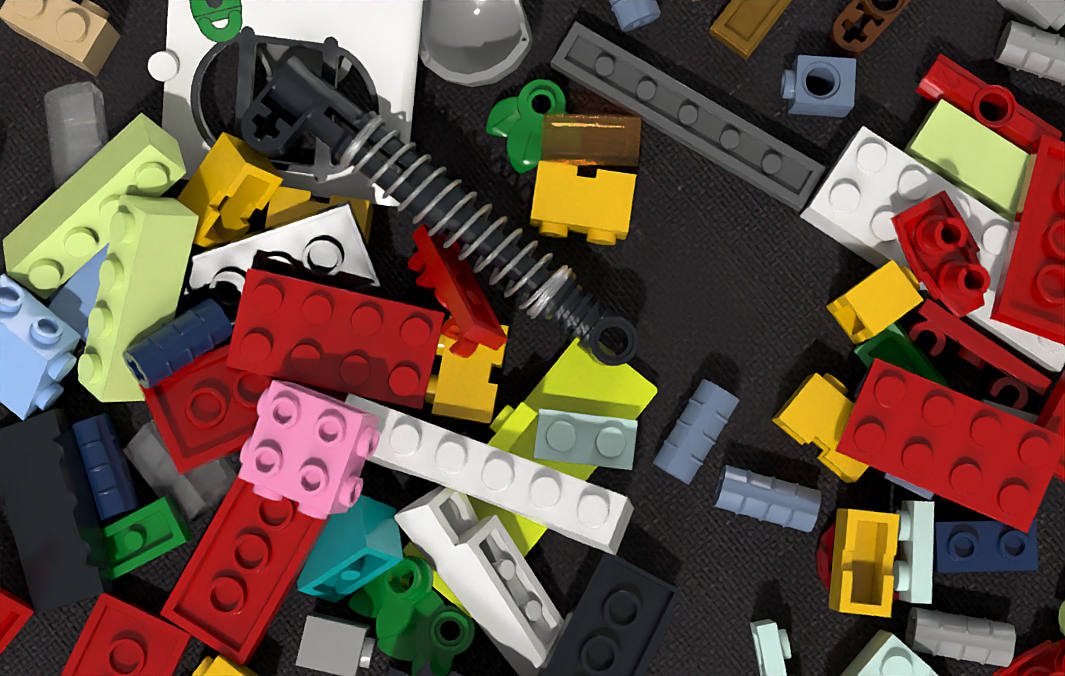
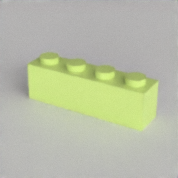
M941 99L930 109L903 152L1013 224L1031 155Z
M141 112L2 240L7 275L46 300L109 243L111 237L110 222L117 211L120 195L160 197L187 173L178 141Z
M120 195L117 211L111 219V237L106 259L99 271L100 285L95 307L89 314V333L84 354L78 362V381L100 402L145 401L139 389L138 381L127 367L122 352L141 341L142 337H147L163 327V324H168L174 320L199 219L198 215L174 198Z

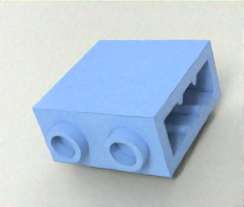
M6 274L0 276V402L22 420H25L38 408H41L43 411L49 409L63 393L64 388L60 386V383L77 361L73 354L81 335L71 328L65 320L56 316L35 299L28 290L19 286Z

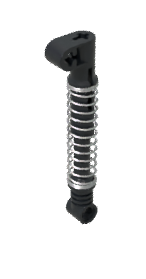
M297 56L290 58L280 68L245 111L241 119V131L243 138L255 153L262 157L270 158L283 155L307 128L333 149L334 159L340 165H344V168H350L353 165L352 174L360 171L368 177L367 187L375 183L385 191L382 199H386L390 195L400 203L398 211L406 208L414 214L413 224L421 220L429 226L428 236H432L435 233L442 236L448 229L450 233L443 243L444 248H448L458 238L462 240L465 245L459 254V260L465 259L473 250L478 253L480 257L474 266V273L481 271L488 263L493 265L495 269L489 278V285L495 284L504 275L508 277L510 281L504 291V297L511 296L519 288L523 289L525 293L521 298L519 307L524 309L530 305L527 315H531V319L534 318L538 323L548 322L552 326L558 322L560 326L557 330L563 333L567 329L570 332L567 338L573 341L577 337L579 339L577 346L587 353L594 362L602 366H619L627 363L634 357L639 343L636 328L630 321L619 317L608 307L602 311L600 309L602 302L597 299L592 303L590 299L593 295L590 292H586L583 296L580 293L583 287L578 284V276L571 268L568 269V265L562 266L559 270L548 272L546 268L553 257L552 253L546 254L538 263L533 260L531 256L538 245L537 241H532L523 250L517 247L516 244L522 235V229H516L507 238L502 235L501 232L506 225L507 216L499 218L492 225L487 223L486 220L492 210V204H486L477 213L471 210L476 200L477 192L465 193L461 189L462 181L460 179L452 182L445 176L446 167L434 168L430 164L431 155H424L423 157L415 152V142L403 143L400 140V130L392 132L385 128V118H381V115H378L374 110H362ZM271 100L297 120L291 127L279 118L275 125L279 135L275 139L267 135L262 140H259L261 133L257 128L258 124L262 121L266 124H271L276 119L273 112L266 107ZM330 114L335 115L358 135L354 138L328 118ZM377 150L385 156L383 160L374 155ZM392 163L400 168L397 173L389 167ZM608 327L618 330L623 338V347L614 356L605 354L599 346V336Z

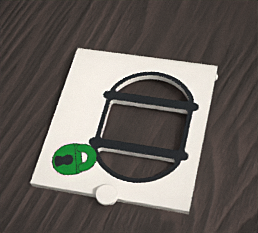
M169 0L166 51H160L151 56L148 62V70L153 78L164 81L162 129L178 141L187 172L180 179L190 180L217 141L207 127L202 114L200 103L201 83L205 71L213 58L222 49L234 42L239 44L234 137L245 141L241 131V119L253 102L257 43H267L320 50L323 55L321 76L335 88H337L339 57L344 56L357 68L366 82L371 97L372 110L381 115V118H385V128L390 132L400 130V140L405 144L410 143L423 0ZM331 113L328 118L334 122V115ZM317 136L313 165L270 160L284 179L280 184L281 187L311 191L312 196L330 198V195L369 200L371 204L399 206L400 204L390 195L386 199H382L385 191L375 183L367 187L369 178L360 171L352 174L353 165L350 168H344V165L340 164L333 165L331 163L332 149ZM378 150L374 153L380 160H383L385 157ZM392 163V164L389 166V167H390L391 169H393L396 173H397V172L399 171V169H400V168H399L396 164H394V163Z

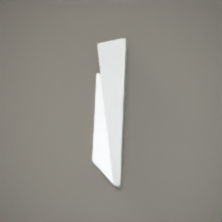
M444 485L438 486L395 514L396 522L519 676H537L564 620L497 515L484 517L479 521L467 495Z

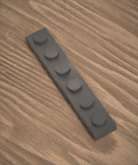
M576 21L551 61L550 67L798 212L805 205L826 167Z

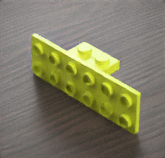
M576 337L524 402H521L516 409L507 404L489 427L496 434L487 445L586 482L598 466L533 458L539 409L636 420L656 395L657 388L627 363L619 366H602L594 362L587 353L577 346L579 339ZM599 341L600 349L609 356L616 355ZM466 494L479 521L484 517L497 515L523 557L527 555L548 529L518 514ZM412 540L403 549L406 556L413 555L427 561ZM428 562L433 572L432 586L469 617L473 618Z

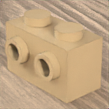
M6 0L0 9V18L15 32L96 77L120 38L119 33L107 21L110 14L89 0H83L81 5L72 0Z

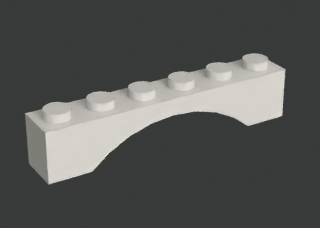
M348 394L345 403L381 417L377 427L380 430L378 446L372 457L366 460L471 495L525 517L571 539L616 555L634 510L628 497L356 395Z

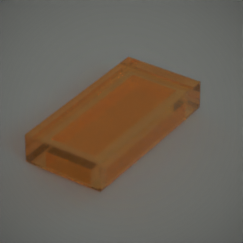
M543 113L541 161L566 165L638 166L641 117L637 115Z

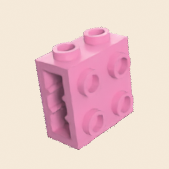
M272 380L271 386L260 397L257 406V414L260 417L255 431L242 447L240 454L242 467L238 477L255 484L252 490L254 493L277 501H281L283 496L299 502L298 511L315 518L326 519L328 514L347 512L349 507L354 506L361 494L363 479L359 477L365 460L372 457L378 446L380 430L377 427L381 417L294 382Z

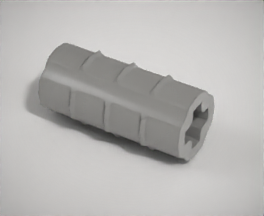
M1012 20L1008 22L1000 37L995 52V61L1014 67L1016 71L1023 70L1038 75L1039 78L1045 77L1060 82L1062 86L1065 85V38L1061 37L1059 33L1052 34L1039 30L1036 26L1030 27Z
M912 607L908 614L905 629V645L911 651L928 653L933 656L939 655L956 658L958 661L963 659L980 662L982 665L986 663L1008 667L1012 661L1016 643V632L1014 625L1010 623L988 620L985 617L981 619L961 613L958 615L942 612L937 609L928 610Z

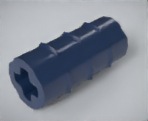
M209 298L190 310L184 311L182 315L168 324H163V327L149 336L142 337L141 341L122 352L134 378L145 389H150L168 376H173L174 372L188 363H193L194 359L203 353L214 349V346L233 334V329L222 308Z
M111 414L94 416L69 426V430L73 429L98 520L105 521L141 508L142 504L135 487L137 482L133 481L127 463L129 459L124 455L119 440L121 436L117 434Z

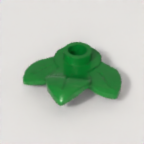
M537 79L529 82L523 87L519 96L502 99L493 107L489 114L486 131L492 135L508 137V157L518 173H524L536 167L539 161H543L549 152L564 162L573 163L580 147L579 125L565 111V95L562 89L553 81ZM539 94L548 96L551 101V107L545 113L537 112L532 106L533 98Z
M403 550V560L361 586L348 603L349 607L365 617L376 618V633L379 639H386L400 634L410 623L415 605L423 602L432 589L433 572L428 562L417 556H406ZM414 575L413 583L411 587H409V581L411 577Z
M431 589L427 598L420 604L415 605L413 615L407 627L394 637L379 639L377 646L385 654L395 659L412 661V676L418 673L427 660L430 661V669L434 675L446 676L452 666L454 655L464 652L471 645L475 635V625L471 617L457 606H446L437 592ZM446 621L456 622L460 628L458 637L454 639L445 638L441 632L442 624Z

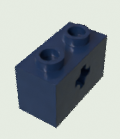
M995 519L934 521L932 572L1038 570L1036 520L1034 519L1028 533Z

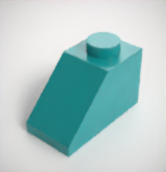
M360 494L354 506L349 507L347 512L333 514L304 565L297 581L298 591L336 603L401 562L403 554L399 526L394 518L395 514H397L396 508Z

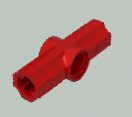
M941 53L928 68L915 89L917 93L934 104L943 99L1029 155H1031L1034 141L1042 134L1060 140L1063 134L1016 103L1013 94L1007 88L1000 85H988ZM980 102L989 103L995 108L997 112L996 122L986 120L981 115L979 110Z

